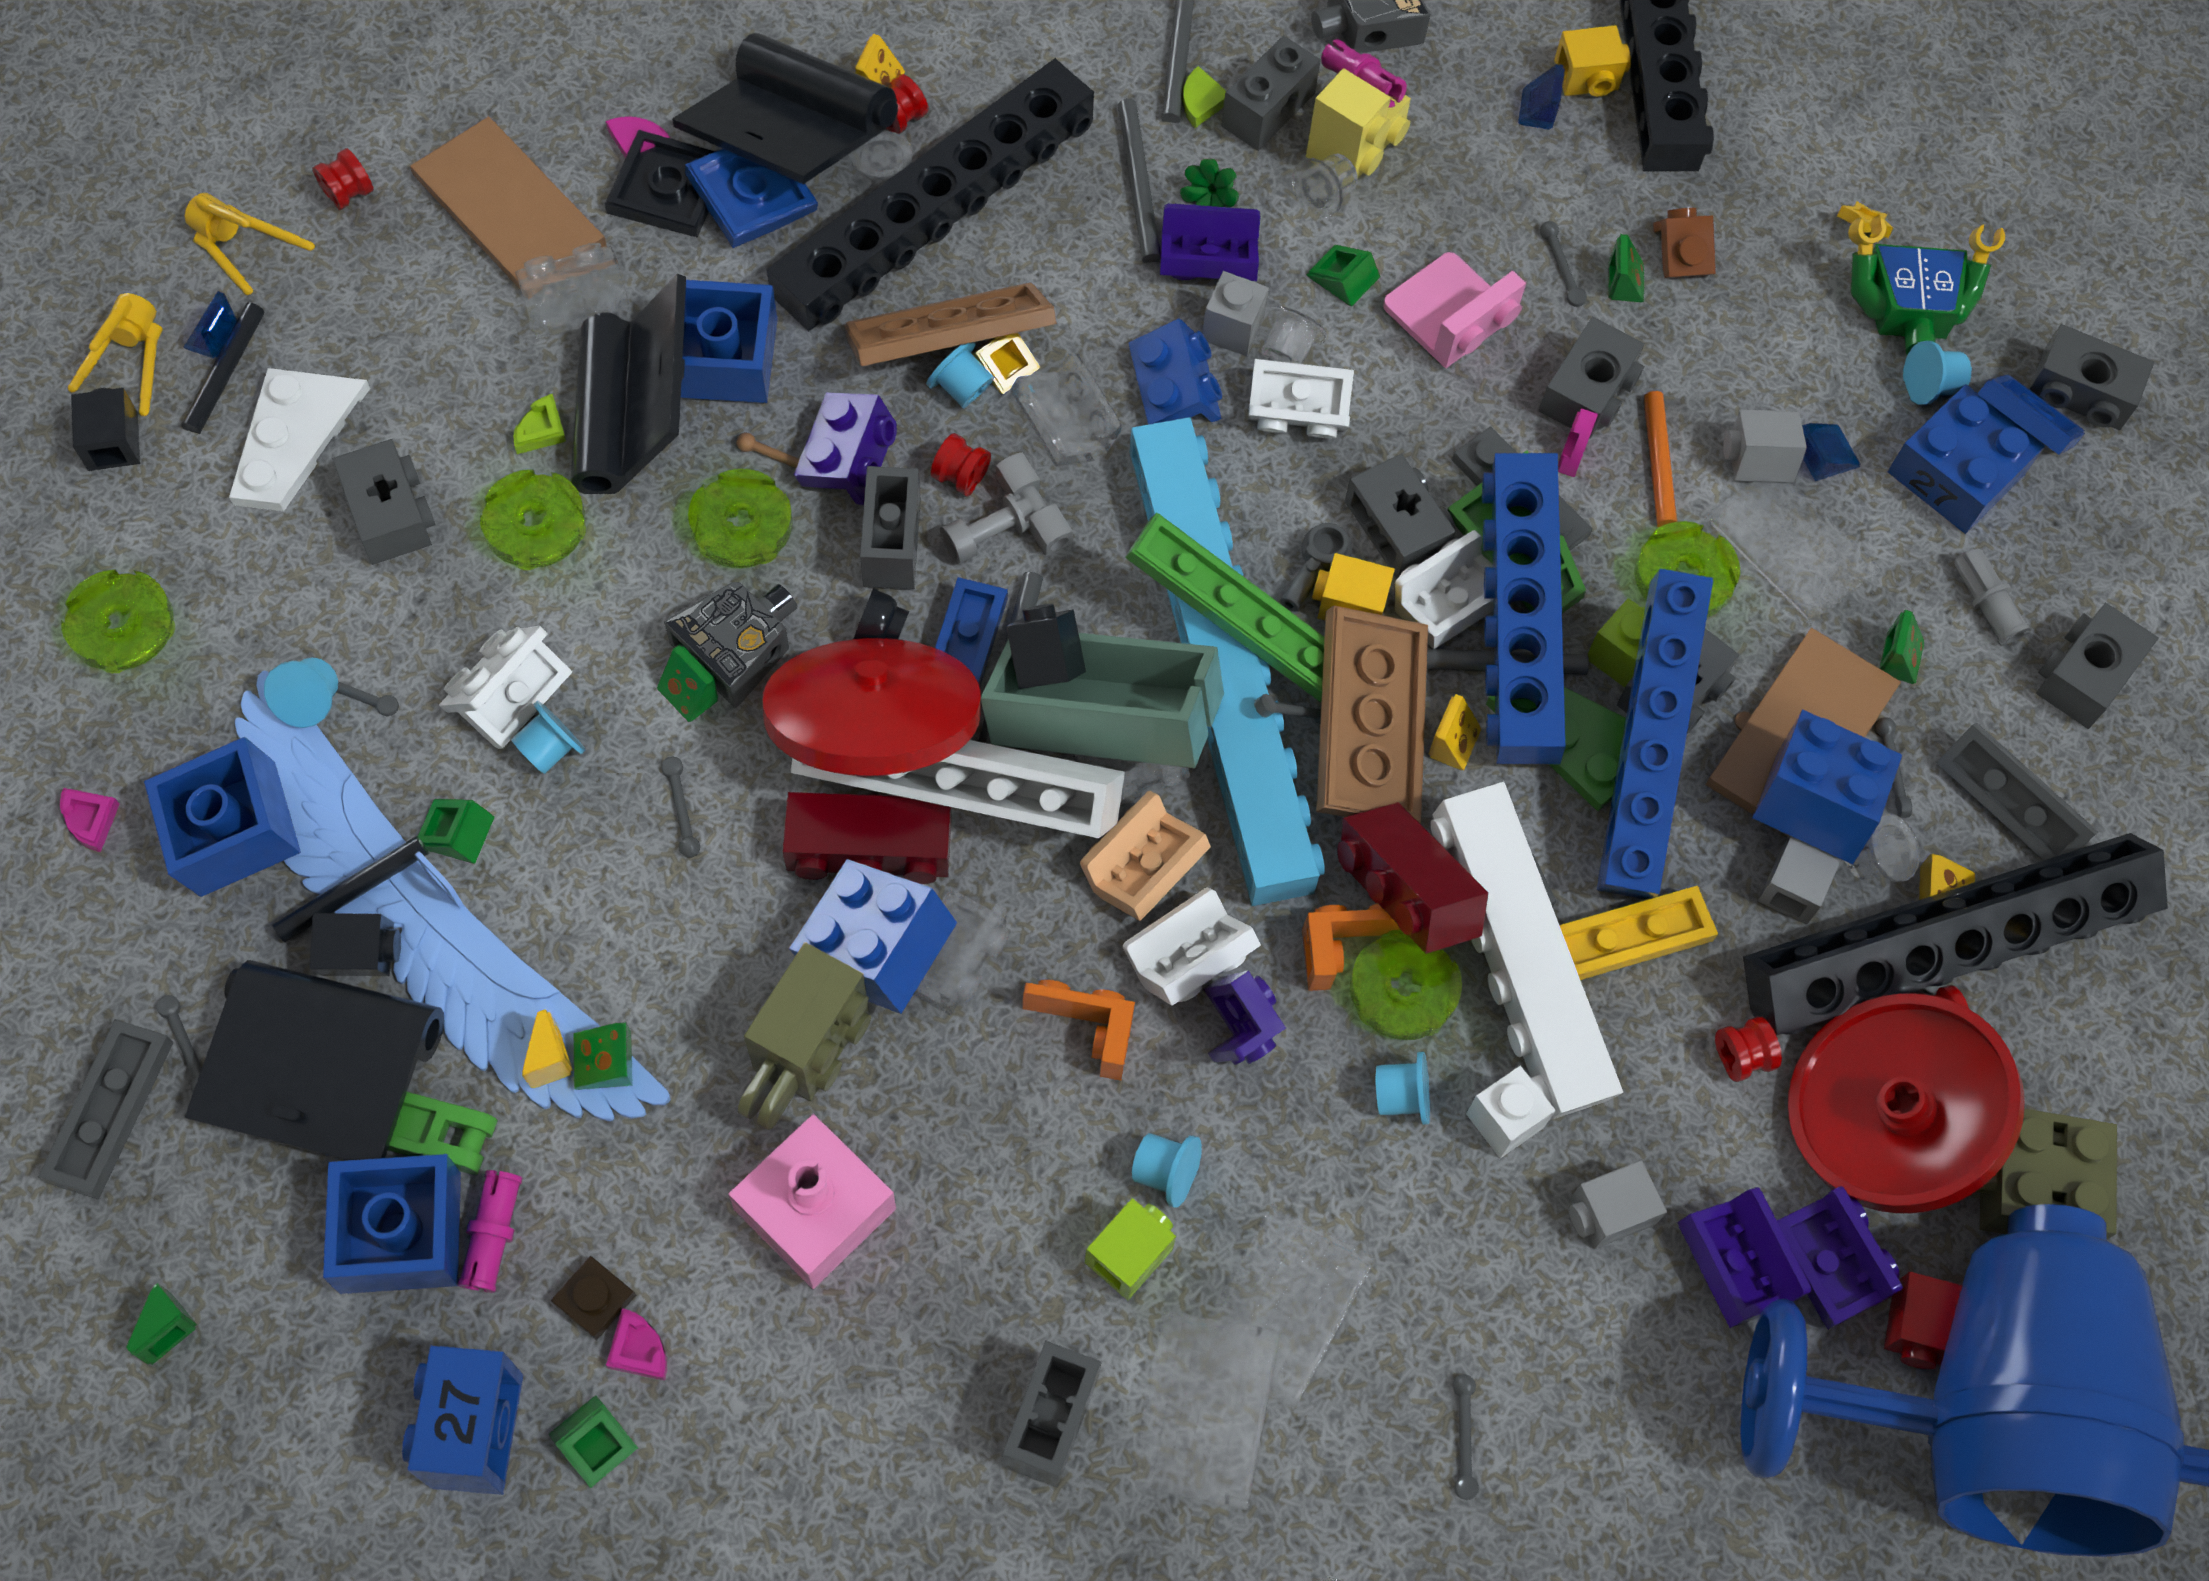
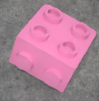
M1447 252L1386 295L1383 308L1446 369L1465 354L1472 353L1485 339L1500 328L1507 327L1517 318L1522 310L1520 302L1526 282L1514 271H1511L1490 286L1457 254Z

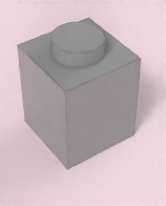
M1223 271L1205 309L1202 334L1207 342L1247 356L1265 317L1269 287Z
M1739 410L1733 430L1726 431L1723 444L1724 458L1731 460L1735 481L1795 482L1807 448L1800 413L1795 411Z
M1789 836L1779 850L1757 901L1802 923L1808 924L1821 908L1841 859Z
M1642 1160L1580 1184L1570 1197L1573 1203L1569 1206L1572 1224L1582 1238L1589 1236L1594 1249L1655 1226L1667 1213Z

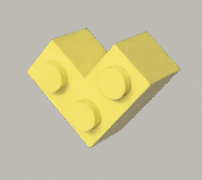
M1343 68L1315 99L1306 157L1350 185H1353L1362 173L1370 176L1380 164L1384 154L1383 150L1389 143L1394 146L1398 145L1406 135L1410 126L1407 114L1411 98L1405 95L1402 101L1397 103L1396 100ZM1390 99L1395 102V106L1389 108Z

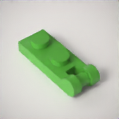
M407 1092L388 1151L407 1156L448 1154L459 1171L478 1175L484 1157L480 1155V1151L485 1138H492L498 1120L481 1111ZM450 1126L464 1130L458 1146L443 1143Z

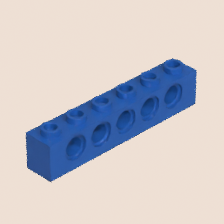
M1495 453L1492 472H1483L1482 502L1483 504H1492V520H1484L1483 551H1493V567L1484 568V599H1493L1494 616H1485L1484 641L1485 647H1494L1495 665H1486L1485 670L1486 696H1495V714H1487L1486 745L1496 746V764H1561L1565 750L1558 453ZM1514 506H1522L1530 510L1532 514L1526 517H1518L1510 513L1508 509ZM1515 553H1523L1528 555L1533 562L1527 565H1519L1511 561L1509 556ZM1515 601H1525L1531 604L1535 610L1522 614L1514 611L1510 604ZM1517 649H1525L1533 653L1536 659L1529 663H1521L1516 661L1510 653ZM1517 698H1527L1535 703L1537 709L1529 713L1519 712L1511 705V702Z
M1660 568L1649 584L1599 870L1598 891L1644 900L1652 899L1660 894L1714 578Z

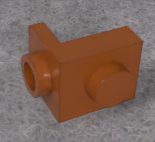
M1697 208L1672 209L1667 211L1668 218L1653 223L1654 232H1661L1664 278L1716 274L1713 215L1697 216Z

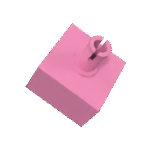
M814 1114L728 1193L735 1212L812 1289L819 1285L896 1210L894 1192Z

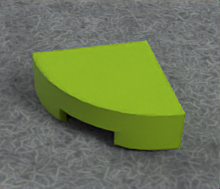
M1199 66L1188 76L1183 93L1185 115L1194 128L1224 108L1226 92L1221 85Z
M553 394L546 395L531 404V410L516 425L514 430V446L517 454L566 442Z

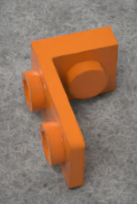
M1378 903L1370 906L1368 910L1347 911V907L1343 905H1326L1315 909L1314 912L1308 913L1302 928L1308 991L1330 990L1337 973H1343V945L1341 940H1333V938L1404 934L1398 924Z
M1040 980L1038 984L1025 983L1023 991V1009L1108 1024V1027L1097 1025L1091 1058L1101 1060L1100 1077L1122 1080L1135 1002L1125 1000L1123 995L1110 990H1095L1092 994L1072 991L1067 984L1055 980Z

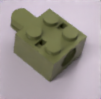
M806 942L803 943L744 1035L753 1070L757 1071L740 1099L738 1105L739 1114L751 1119L760 1110L757 1124L770 1130L776 1125L795 1093L811 1102L819 1088L825 1092L830 1089L842 1067V1062L838 1060L841 1052L848 1042L856 1045L861 1040L871 1021V1015L867 1013L869 997L866 994L863 973Z
M2024 1108L2022 1128L2011 1155L1997 1174L1976 1191V1193H1980L1979 1230L2008 1234V1217L2013 1211L2032 1205L2056 1204L2078 1207L2099 1215L2107 1224V1240L2116 1235L2117 1124Z

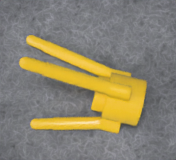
M209 193L196 195L186 207L185 222L189 227L197 231L193 239L194 243L204 248L246 295L252 294L253 288L215 244L216 241L225 242L230 240L236 234L239 226L244 228L251 227L309 251L315 248L313 242L247 215L232 205L225 204Z
M123 293L117 297L108 318L89 344L91 351L68 385L69 392H76L112 340L127 347H134L138 342L145 341L139 414L141 416L149 414L156 348L163 328L154 323L157 311L148 300L130 293Z

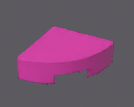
M618 117L606 121L609 134L625 158L638 130L670 138L668 133L659 125L643 118ZM644 142L641 152L655 147V144Z
M1582 408L1580 412L1577 411L1558 462V472L1575 477L1598 414Z
M63 788L60 798V810L68 830L82 845L91 850L101 852L120 803L113 797Z
M622 1308L606 1366L608 1369L665 1381L667 1374L666 1352H664L659 1335L642 1316Z

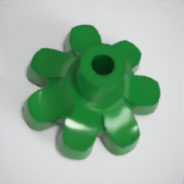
M1203 159L1200 162V166L1191 165L1186 168L1185 177L1192 185L1185 186L1180 190L1181 197L1185 202L1195 201V205L1233 207L1238 202L1239 193L1233 189V182L1237 176L1232 168H1225L1220 171L1215 159Z

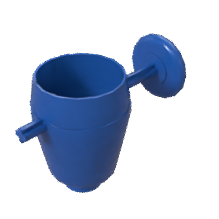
M2041 1204L2019 1208L2008 1217V1234L1990 1239L1972 1253L1956 1307L1933 1399L1806 1376L1808 1346L1806 1321L1799 1307L1793 1301L1787 1299L1773 1301L1762 1310L1756 1324L1744 1377L1740 1438L1741 1452L1745 1465L1753 1476L1760 1479L1776 1476L1785 1469L1792 1455L1802 1412L1928 1435V1444L1931 1446L1930 1460L1937 1515L1949 1526L1984 1541L2041 1553L2095 1557L2139 1554L2166 1545L2172 1531L2179 1483L2184 1482L2209 1487V1450L2184 1445V1433L2180 1429V1414L2146 1273L2130 1252L2107 1241V1224L2105 1220L2091 1211L2056 1204ZM1992 1491H2041L2055 1493V1495L2021 1545L1984 1504L1982 1493Z

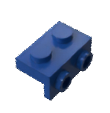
M1178 318L1128 343L1148 425L1193 417L1200 413L1210 422L1222 419L1218 401L1222 399V392L1216 378L1209 370L1207 360L1211 358V350L1205 336L1200 331L1194 332Z

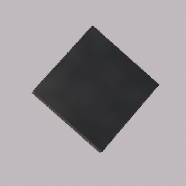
M638 130L605 202L606 214L698 238L709 210L685 175V166L687 163L716 151ZM644 142L655 144V147L641 152Z

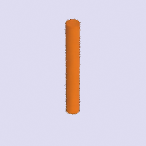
M1651 391L1646 393L1643 398L1657 527H1676L1678 523L1664 396L1660 391Z

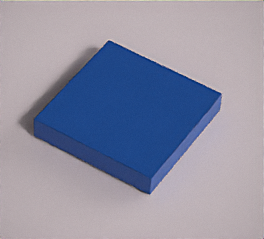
M725 149L694 160L685 166V175L705 202L707 209L732 248L786 226L816 211L818 208V202L806 184H801Z
M2009 374L1988 380L1977 393V395L2058 455L2072 449L2085 435L2084 429Z

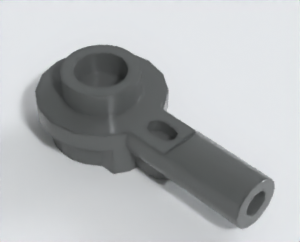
M1322 523L1305 534L1301 550L1306 562L1280 600L1286 609L1293 612L1298 611L1315 585L1319 570L1330 572L1335 553L1351 557L1352 542L1346 531L1339 525Z

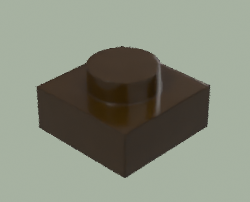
M590 1256L551 1299V1302L597 1341L621 1314L622 1308L625 1309L635 1298L636 1294L596 1259Z

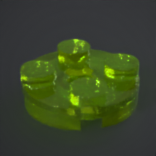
M534 469L520 470L501 478L489 489L484 498L486 505L482 511V516L480 514V526L489 548L501 560L513 564L522 570H533L537 567L549 566L567 557L586 534L585 509L581 496L576 487L560 474L551 472V477L545 474L535 475ZM532 511L535 515L547 514L542 519L543 522L536 526L524 525L526 522L524 514Z
M751 469L727 470L717 475V481L710 483L706 488H704L703 484L696 490L690 501L688 521L691 535L697 544L700 554L727 567H753L773 561L788 542L793 525L790 501L786 493L783 494L782 490L776 487L775 480L767 474ZM739 510L748 511L749 519H752V521L745 526H734L727 519L728 517H737Z
M1679 521L1663 525L1649 536L1648 541L1642 546L1634 567L1637 587L1647 601L1649 584L1658 570L1661 568L1677 571L1679 563L1685 562L1688 569L1698 570L1699 573L1696 575L1714 578L1707 618L1713 616L1729 603L1740 577V563L1734 548L1723 536L1719 534L1716 539L1710 533L1702 531L1703 525L1695 522Z
M116 569L101 571L83 580L69 594L65 603L68 611L65 615V623L61 620V631L73 652L84 663L91 667L100 668L108 673H120L151 660L173 636L175 622L172 604L160 584L143 572L133 570L136 574L133 575L129 573L118 574ZM118 612L124 616L131 612L130 617L123 626L114 629L108 628L112 624L109 619L111 614Z
M1400 929L1385 933L1379 940L1372 942L1368 947L1366 946L1359 953L1350 977L1351 999L1357 1009L1360 1020L1366 1025L1371 1026L1378 1033L1397 1040H1417L1436 1034L1452 1017L1462 992V976L1456 961L1454 960L1452 963L1449 955L1442 949L1425 954ZM1402 973L1410 974L1411 982L1420 986V992H1411L1410 996L1400 995L1398 989L1392 987L1391 981H1398Z

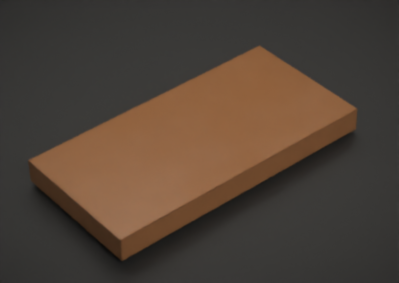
M489 116L410 166L413 176L527 297L541 290L607 246L603 234Z
M1030 282L849 321L844 324L848 344L862 367L1057 323L1053 305Z
M1332 606L1326 611L1316 812L1347 817L1399 802L1421 824L1428 625L1339 606Z
M1811 627L1705 785L1751 814H1754L1776 755L1802 709L1866 737L1901 681Z

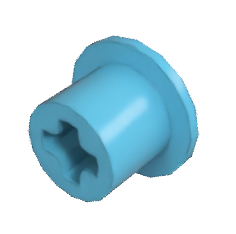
M1921 341L1912 347L1906 357L1903 379L1911 401L1918 405H1926L1938 399L1939 395L1954 396L1965 384L1969 386L1972 367L1969 358L1963 352L1943 351L1939 344L1933 341Z
M974 342L957 347L940 363L926 382L930 389L940 384L962 408H966L994 380V376L971 354L976 345Z
M313 657L303 659L300 662L289 661L279 664L269 672L264 682V696L269 709L281 721L300 728L315 726L326 718L332 707V697L338 690V678L335 670L322 659Z
M536 701L533 704L539 714L511 739L517 749L544 774L572 748L580 754L586 751L585 747L563 722L540 701Z
M1424 1051L1417 1053V1063L1376 1066V1097L1380 1115L1420 1113L1422 1124L1430 1123L1429 1075Z
M1148 1133L1141 1141L1133 1161V1181L1166 1192L1168 1205L1179 1207L1185 1201L1199 1169L1202 1154L1200 1138L1190 1135L1183 1143H1179Z

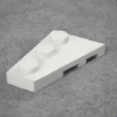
M268 368L229 498L232 504L235 506L284 511L317 465L316 460L333 437L336 438L346 424L345 419L358 401L361 402L370 390L367 380Z

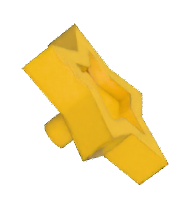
M1858 201L1855 202L1854 206H1842L1837 217L1849 223L1863 218L1864 234L1871 232V221L1878 216L1882 217L1886 223L1884 237L1889 238L1893 227L1885 220L1888 214L1872 210Z

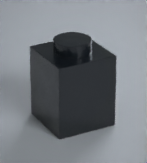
M124 387L116 389L98 388L91 392L72 394L73 448L86 469L93 471L140 464L138 412Z
M1053 603L1033 606L1022 610L1024 618L1006 626L1019 689L1069 682L1086 672L1074 609L1055 612Z
M313 913L310 970L322 976H390L391 962L397 963L401 953V935L398 929H394L393 921L382 914Z

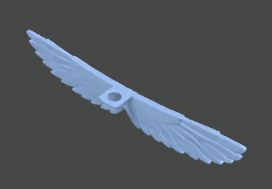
M264 670L257 678L256 686L259 698L248 690L243 693L241 708L248 721L240 717L236 718V732L239 738L246 737L275 761L301 851L300 854L288 858L284 862L294 873L306 877L302 881L305 888L312 893L321 895L401 846L406 841L381 813L317 724L304 728L291 726L278 719L269 709L264 696V682L269 672ZM418 851L415 854L417 862L334 912L382 914L394 922V929L402 928L400 934V958L397 963L394 962L393 968L398 983L403 984L407 980V991L413 1001L423 1003L425 999V1004L441 1007L444 1012V1030L448 1040L458 1050H461L464 1046V1051L470 1061L481 1071H486L488 1063H490L499 1080L510 1092L516 1093L519 1091V1087H521L528 1097L543 1109L550 1108L552 1099L560 1109L575 1118L582 1117L583 1107L594 1117L605 1121L614 1120L611 1108L620 1115L632 1119L646 1115V1110L639 1100L651 1105H666L670 1102L671 1098L668 1091L633 1056V1086L575 1090L573 1033L601 1026L523 962L465 907L451 884L421 852ZM546 1009L547 1012L550 1011L559 1026L573 1071H571V1076L537 1088H531L523 1078L522 1071L537 1012Z

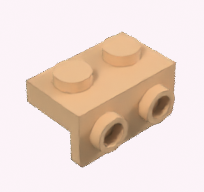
M1149 790L1135 805L1126 811L1124 816L1117 822V825L1090 848L1089 852L1082 858L1080 865L1093 892L1097 896L1141 921L1211 846L1205 833L1168 814L1160 796Z

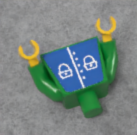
M1880 216L1872 219L1870 237H1867L1863 232V218L1856 219L1851 223L1848 230L1849 238L1858 245V252L1852 254L1851 295L1865 314L1875 320L1879 335L1904 336L1905 352L1908 355L1912 347L1921 341L1935 342V339H1946L1954 325H1959L1966 321L1982 297L1991 264L1987 263L1989 254L1998 250L2003 245L2005 232L2003 228L1997 229L1993 237V243L1988 247L1981 241L1984 224L1975 228L1969 236V244L1974 251L1972 259H1967V250L1875 244L1873 248V243L1880 241L1886 233L1884 219Z

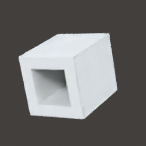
M1520 1065L1476 1095L1466 1115L1498 1157L1502 1158L1544 1129L1556 1110Z

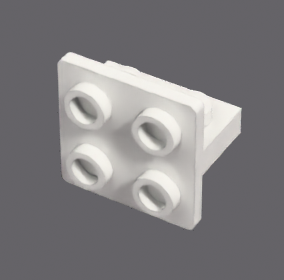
M541 626L516 627L506 633L501 629L483 644L479 652L484 657L470 671L467 667L463 668L446 684L444 690L448 695L439 706L447 713L458 712L494 747L503 749L537 712L533 704L536 701L544 704L573 671L542 642L548 633Z

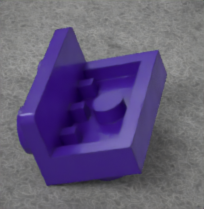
M1165 204L1161 237L1160 275H1171L1179 280H1192L1196 277L1220 279L1222 272L1225 271L1250 281H1257L1260 211L1245 208Z
M826 392L794 473L795 478L802 487L846 489L856 504L864 505L867 466H882L888 447L894 443L897 432V423L880 396L874 394Z
M1249 971L1222 976L1203 989L1233 1033V1036L1208 1052L1214 1062L1232 1061L1233 1065H1236L1246 1060L1250 1064L1277 1046L1272 1038L1286 1029V1027L1272 1007L1276 1004V998L1272 990L1260 976L1257 975L1253 978Z
M1839 1186L1831 1190L1822 1199L1777 1220L1811 1286V1292L1807 1295L1827 1330L1885 1302L1902 1290L1903 1287L1899 1281L1900 1273L1894 1258L1887 1250L1878 1246L1868 1229L1869 1221L1864 1208L1856 1199L1849 1197L1844 1187Z
M1755 1187L1746 1190L1731 1201L1691 1213L1677 1222L1729 1328L1759 1318L1762 1310L1773 1301L1787 1299L1794 1302L1811 1292V1286L1760 1188Z

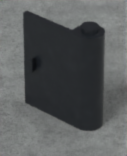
M753 33L748 35L738 48L736 55L737 79L672 118L673 127L801 184H805L891 126L897 117L898 104L895 92L888 86L765 35Z
M676 274L631 322L620 319L617 315L608 312L597 313L583 321L580 332L570 480L572 487L576 491L583 494H615L619 492L679 435L681 382L685 371V360L682 358L686 276Z
M247 960L240 968L233 969L225 984L224 994L226 1002L184 1118L347 1161L385 1158L417 1060L422 1062L430 1060L441 1040L444 1028V1012L442 1008L254 960Z

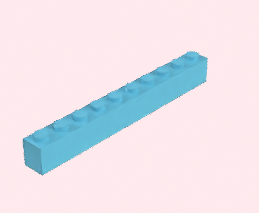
M1191 417L1132 427L1129 452L1148 521L1154 514L1159 513L1243 576L1240 565L1232 566L1229 556V551L1233 549L1231 530L1227 521L1220 522L1216 509L1220 508L1218 484L1215 478L1208 479L1204 467V465H1208L1206 442L1203 435H1195ZM1166 588L1180 642L1214 646L1218 649L1224 696L1212 727H1207L1209 734L1207 742L1251 905L1256 906L1314 894L1319 876L1325 873L1324 859L1319 844L1310 843L1306 827L1311 825L1310 810L1306 797L1304 795L1297 796L1293 779L1297 778V765L1291 747L1284 748L1279 732L1284 731L1283 714L1273 713L1269 717L1264 718L1256 711L1254 705L1257 698L1263 694H1268L1266 686L1271 684L1269 664Z

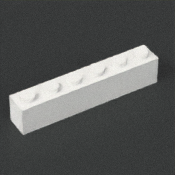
M969 740L956 753L933 765L891 775L858 776L833 773L808 766L793 758L791 773L1094 838L1102 837L1117 825L1125 772L973 740Z
M1505 782L1443 800L1432 814L1434 820H1431L1432 836L1489 892L1482 937L1472 939L1471 941L1478 953L1484 952L1491 970V973L1488 974L1489 988L1495 1002L1498 1005L1503 1004L1511 1023L1507 1027V1034L1514 1053L1517 1057L1523 1056L1530 1078L1556 1110L1550 1120L1610 1101L1622 1094L1623 1090Z

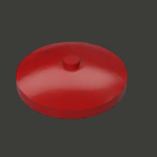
M888 638L851 639L822 645L803 652L784 663L774 672L765 686L762 699L765 729L772 742L780 750L808 766L846 775H891L933 765L960 750L975 734L981 718L980 688L969 668L955 657L934 647L912 641Z
M1913 993L1893 994L1870 999L1849 1008L1842 1015L1830 1020L1816 1033L1802 1052L1795 1066L1788 1092V1114L1792 1134L1799 1150L1812 1170L1829 1188L1833 1190L1839 1186L1844 1187L1850 1198L1856 1199L1863 1207L1889 1213H1919L1954 1204L1979 1190L1997 1174L2011 1155L2019 1138L2024 1117V1090L2019 1070L2009 1048L1995 1029L1981 1016L1956 1002L1941 997Z

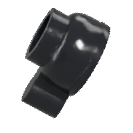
M873 588L853 639H899L909 611L898 607L896 600L892 596Z

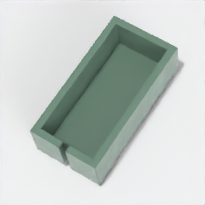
M1079 633L1086 668L1085 673L1069 682L1019 689L1008 639L981 696L983 712L992 745L1196 768L1209 735L1207 727H1212L1224 696L1217 647Z

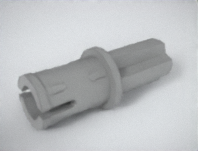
M1972 548L1955 559V567L1974 597L1972 606L1974 610L1981 609L1996 634L2000 646L2022 639L2029 634V630H2031L2029 624L2025 622L2009 595L2012 591L2011 586L2007 583L2002 584L1984 552L1979 548Z

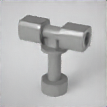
M1023 452L1011 455L996 465V479L1007 494L1002 497L1004 508L968 526L959 518L940 527L943 543L957 564L977 556L976 544L1012 526L1020 534L1029 530L1045 556L1071 545L1073 541V530L1057 505L1047 506L1039 494L1040 479Z

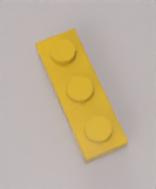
M1698 885L1559 925L1580 980L1713 942L1718 935Z

